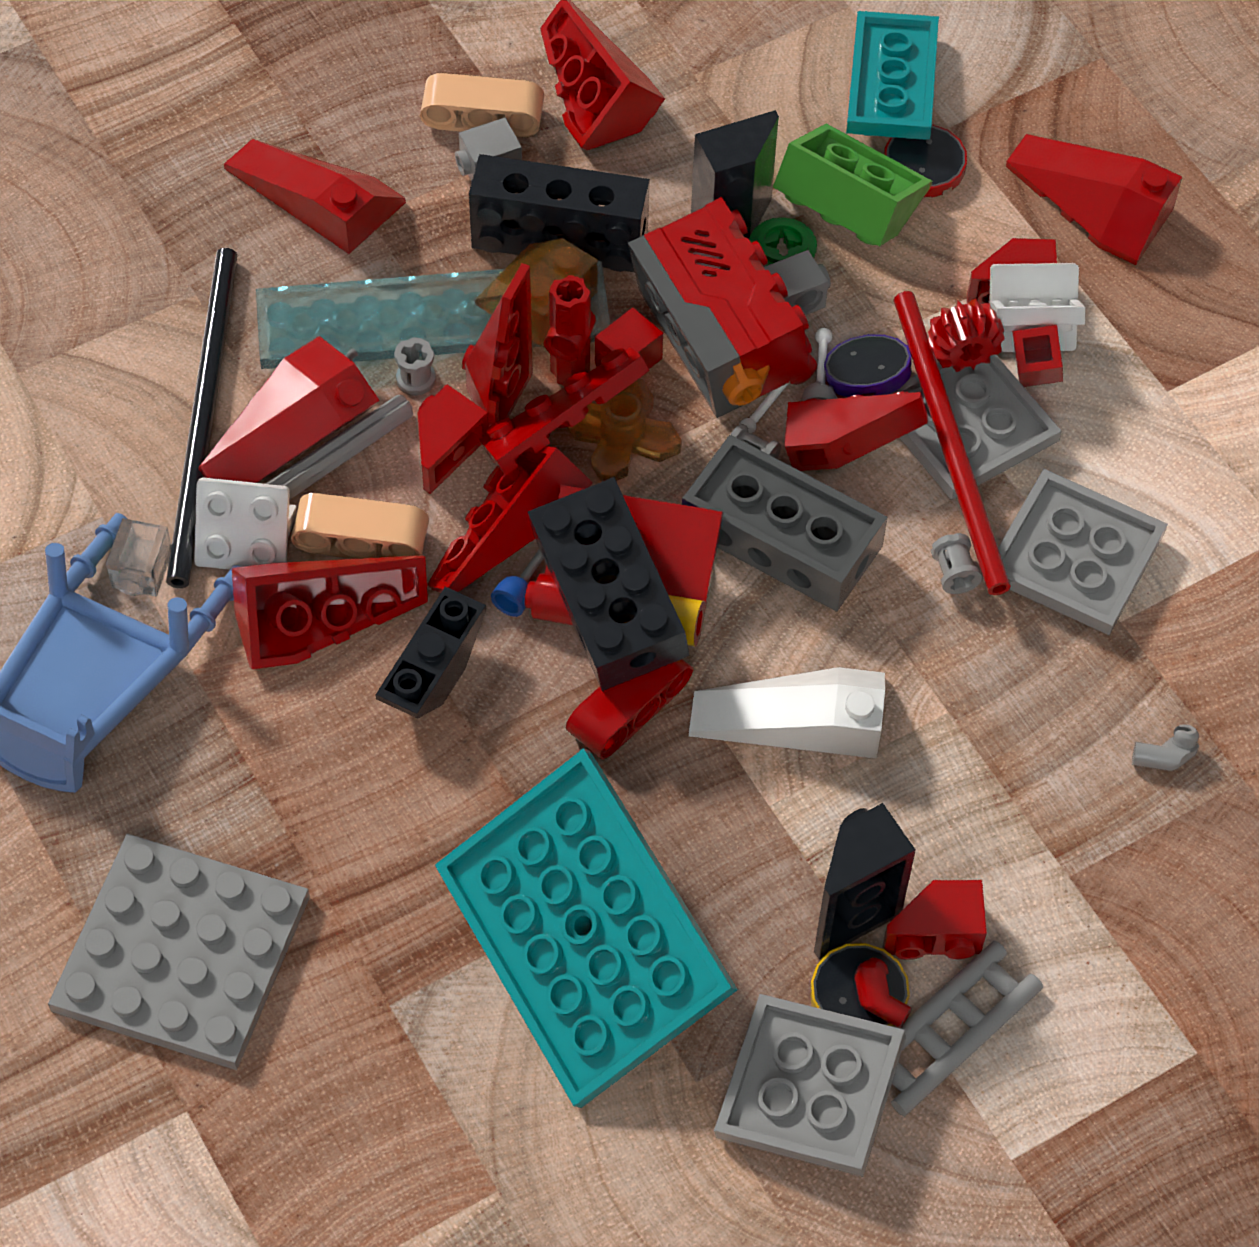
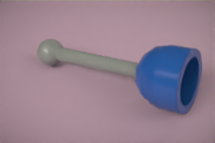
M540 549L520 577L509 576L504 578L491 593L492 603L504 614L518 617L526 609L525 594L528 586L527 582L544 559Z

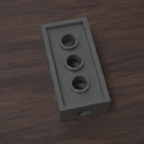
M732 435L727 437L682 498V505L723 512L717 548L836 612L883 547L888 518Z

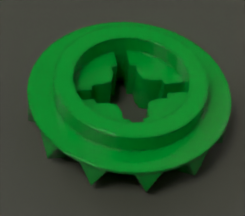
M779 217L766 220L752 231L749 238L751 243L758 241L768 261V264L765 266L807 250L815 258L817 251V240L812 230L804 223L791 218ZM780 238L783 239V244H786L788 249L786 256H782L779 253V249H777Z

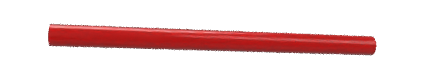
M904 291L897 294L893 299L988 593L990 595H1001L1007 592L1011 585L934 352H931L928 344L929 337L915 295L911 291Z

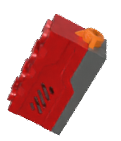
M722 197L662 228L659 227L628 242L639 292L716 418L749 404L755 399L809 373L808 354L812 353L811 344L805 334V330L809 329V324L804 312L799 305L792 307L789 302L784 300V298L788 297V291L781 276L777 272L771 275L769 270H765L763 266L767 265L768 261L758 241L751 243L748 238L743 236L748 233L741 214L737 209L730 211Z

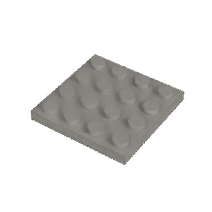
M126 834L49 1000V1008L51 1012L237 1070L309 901V890L275 878Z

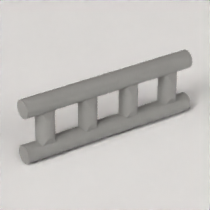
M991 942L912 1014L901 1028L905 1030L906 1035L902 1051L915 1040L936 1061L917 1078L898 1062L892 1084L901 1093L891 1101V1104L900 1115L905 1117L1043 989L1042 982L1035 975L1029 974L1018 983L998 964L1007 955L1005 948L999 942ZM982 977L1004 996L986 1015L964 995ZM947 1009L953 1011L970 1027L952 1046L930 1027Z

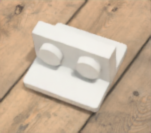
M993 264L990 267L989 303L992 309L996 311L998 319H1001L1004 328L1005 340L1001 343L1002 352H1015L1012 331L1057 325L1061 351H1074L1076 349L1077 325H1085L1086 308L1078 300L1079 267L1077 264Z
M200 478L196 485L195 565L230 570L234 565L245 567L287 562L288 537L294 527L297 513V505H289V487Z

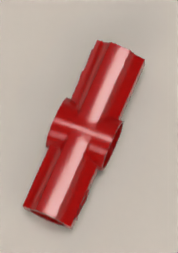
M568 275L561 280H554L549 290L550 329L545 337L544 347L550 354V372L555 375L557 383L563 385L565 380L578 372H590V335L596 324V317L591 311V291L586 288L583 278Z

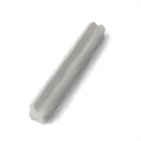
M396 395L266 484L289 487V500L411 418L413 415L412 405L403 395Z

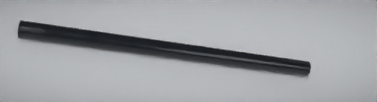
M220 248L216 252L166 583L173 588H186L190 581L195 547L196 485L200 478H205L198 467L209 453L238 258L237 252L230 248Z

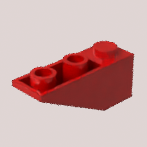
M901 391L887 395H853L848 398L823 400L811 398L805 401L788 402L784 447L792 467L799 471L838 469L928 424V415L921 392L909 393Z

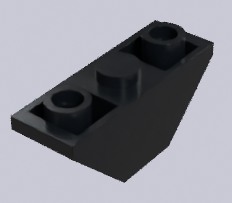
M445 586L375 694L376 700L417 719L442 706L466 669L486 612V605Z

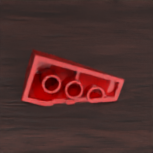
M1029 134L1023 137L1006 161V167L1040 197H1048L1061 208L1060 215L1069 223L1075 220L1089 233L1088 239L1093 244L1134 265H1137L1173 211L1182 181V176L1143 158Z
M546 446L536 454L532 453L531 450L524 451L514 459L518 467L506 476L496 466L483 486L489 492L483 504L479 508L477 506L471 507L465 517V520L469 523L466 534L450 543L427 586L433 591L440 593L445 586L457 592L461 591L535 539L528 511L558 500L561 485L585 489L590 487L593 482L558 448Z
M423 555L284 562L232 568L235 616L251 669L298 664L311 658V654L334 643L338 645L351 639V635L374 624L381 625L428 602L426 557Z

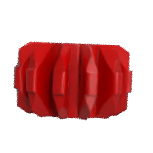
M976 298L967 304H961L957 301L956 306L952 308L943 307L941 308V316L930 319L931 328L927 332L929 337L928 344L942 368L953 367L955 372H960L965 367H970L974 371L976 365L980 363L989 364L992 355L1002 352L1001 343L1005 340L1004 328L1001 319H998L996 311L992 309L990 303L980 304Z

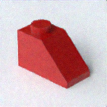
M448 384L436 395L428 396L418 410L423 490L431 494L482 445L479 439L487 435L488 412Z

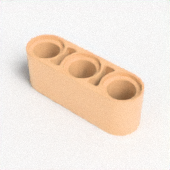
M436 73L429 76L426 80L420 118L425 125L431 128L462 132L506 117L516 137H529L539 131L545 94L539 85L526 80Z
M309 493L300 498L291 541L294 546L304 552L352 559L421 556L429 516L424 510L406 504Z

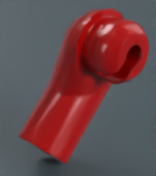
M870 958L860 963L854 978L860 1005L865 1010L901 1029L907 1021L912 1007L889 995L886 977L889 973L887 965L878 958Z

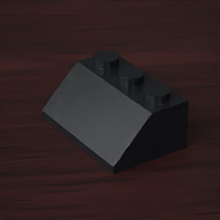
M776 110L695 134L691 213L722 197L730 211L735 209L739 211L748 230V233L743 236L748 239L750 238L752 231L759 225L772 200L779 120Z
M883 803L870 810L860 808L852 812L840 825L824 886L814 953L818 959L825 957L829 951L849 944L892 921L903 910L916 849Z

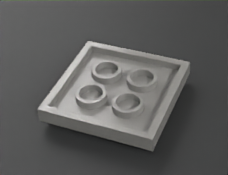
M997 355L991 356L989 364L980 363L976 365L974 371L970 367H965L960 372H955L953 367L942 368L940 362L937 363L977 485L986 482L1059 442L1062 432ZM916 374L895 392H921L928 415V424L900 437V439L947 496L953 500L957 495L918 375Z
M1043 469L998 547L1011 585L1009 590L1110 636L1161 542L1168 524Z
M759 994L714 1129L716 1138L863 1177L906 1039L905 1030Z

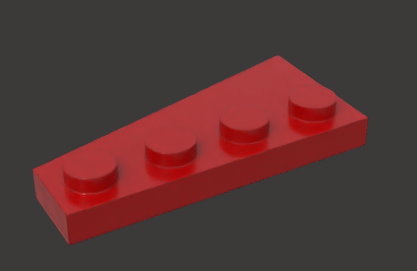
M632 347L626 350L624 348L613 350L602 358L600 366L588 373L582 371L572 375L564 381V388L551 396L541 395L531 400L525 406L526 411L512 420L504 418L492 424L486 431L487 435L479 439L490 458L506 476L518 467L514 460L517 456L528 450H531L534 454L538 453L550 444L548 438L557 427L572 428L586 418L590 403L595 401L596 404H605L648 373L650 370L642 356Z

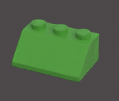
M826 123L788 144L773 188L784 193L785 198L791 203L807 206L820 213L824 221L833 225H841L856 233V237L860 241L880 247L899 234L930 189L932 180Z

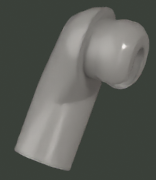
M1179 725L1174 729V737L1167 740L1162 746L1135 742L1132 765L1167 771L1176 770L1196 755L1199 749L1197 742L1199 733L1190 725Z

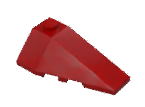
M560 0L540 27L549 65L556 69L559 82L555 85L557 96L564 100L566 112L562 116L566 128L580 147L587 151L640 133L657 113L665 98L652 81L571 0Z
M255 139L250 140L224 163V169L348 254L354 251L406 203L405 197L373 176Z
M521 263L476 345H469L462 360V369L466 370L467 391L472 402L488 412V428L495 422L510 416L533 375L530 266Z
M318 336L285 357L198 468L205 478L258 483L367 412L380 400L356 364L322 337Z

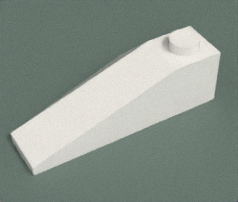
M837 667L694 691L689 736L877 758L884 709L885 673Z

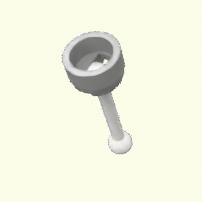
M820 328L815 334V339L819 343L816 382L804 389L802 401L811 398L821 400L837 398L833 387L825 384L824 362L827 357V345L832 340V332L828 328Z

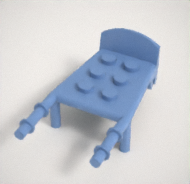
M116 513L106 525H99L95 530L96 537L81 555L77 554L70 560L71 567L67 572L64 547L59 543L47 545L45 555L49 595L0 670V766L20 778L41 787L63 792L75 793L82 787L84 758L188 655L205 632H210L215 628L216 617L229 601H234L232 568L225 577L217 578L214 582L215 590L200 608H194L191 611L189 623L187 602L179 597L169 600V634H166L75 593V590L85 578H92L95 575V566L108 550L118 547L121 528L122 532H124L130 524L124 515Z

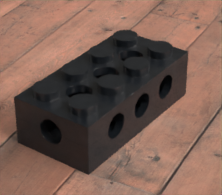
M479 154L469 191L471 247L490 253L500 252L525 256L530 259H547L567 262L571 265H587L607 268L616 272L627 271L635 273L628 242L648 233L650 179Z
M615 477L528 511L535 540L602 691L690 656L685 630Z

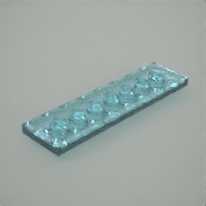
M602 261L530 267L532 347L544 346L545 337L550 329V287L554 280H561L568 275L583 278L586 288L591 291V311L596 317V324L590 335V342H595V336L610 325ZM519 268L256 289L261 369L276 368L285 357L318 336L322 337L344 355L350 349H355L358 355L353 359V362L394 359L396 346L401 341L413 337L422 338L429 342L434 355L465 353L469 345H476Z

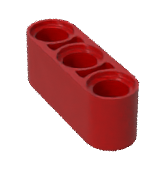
M681 659L604 691L599 686L572 712L566 723V731L600 759L609 758L679 694L690 680L693 667Z

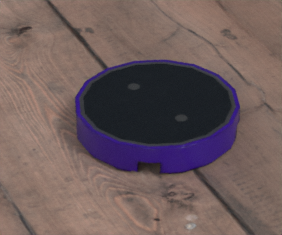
M867 334L850 338L835 346L827 354L824 362L827 383L833 387L838 395L847 398L853 395L874 393V395L891 394L900 389L910 379L912 373V356L908 346L898 338L887 335Z

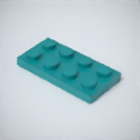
M868 11L857 12L846 134L930 140L939 16Z

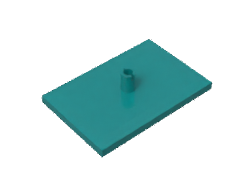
M584 748L435 864L451 895L574 1107H584L738 990L589 750Z

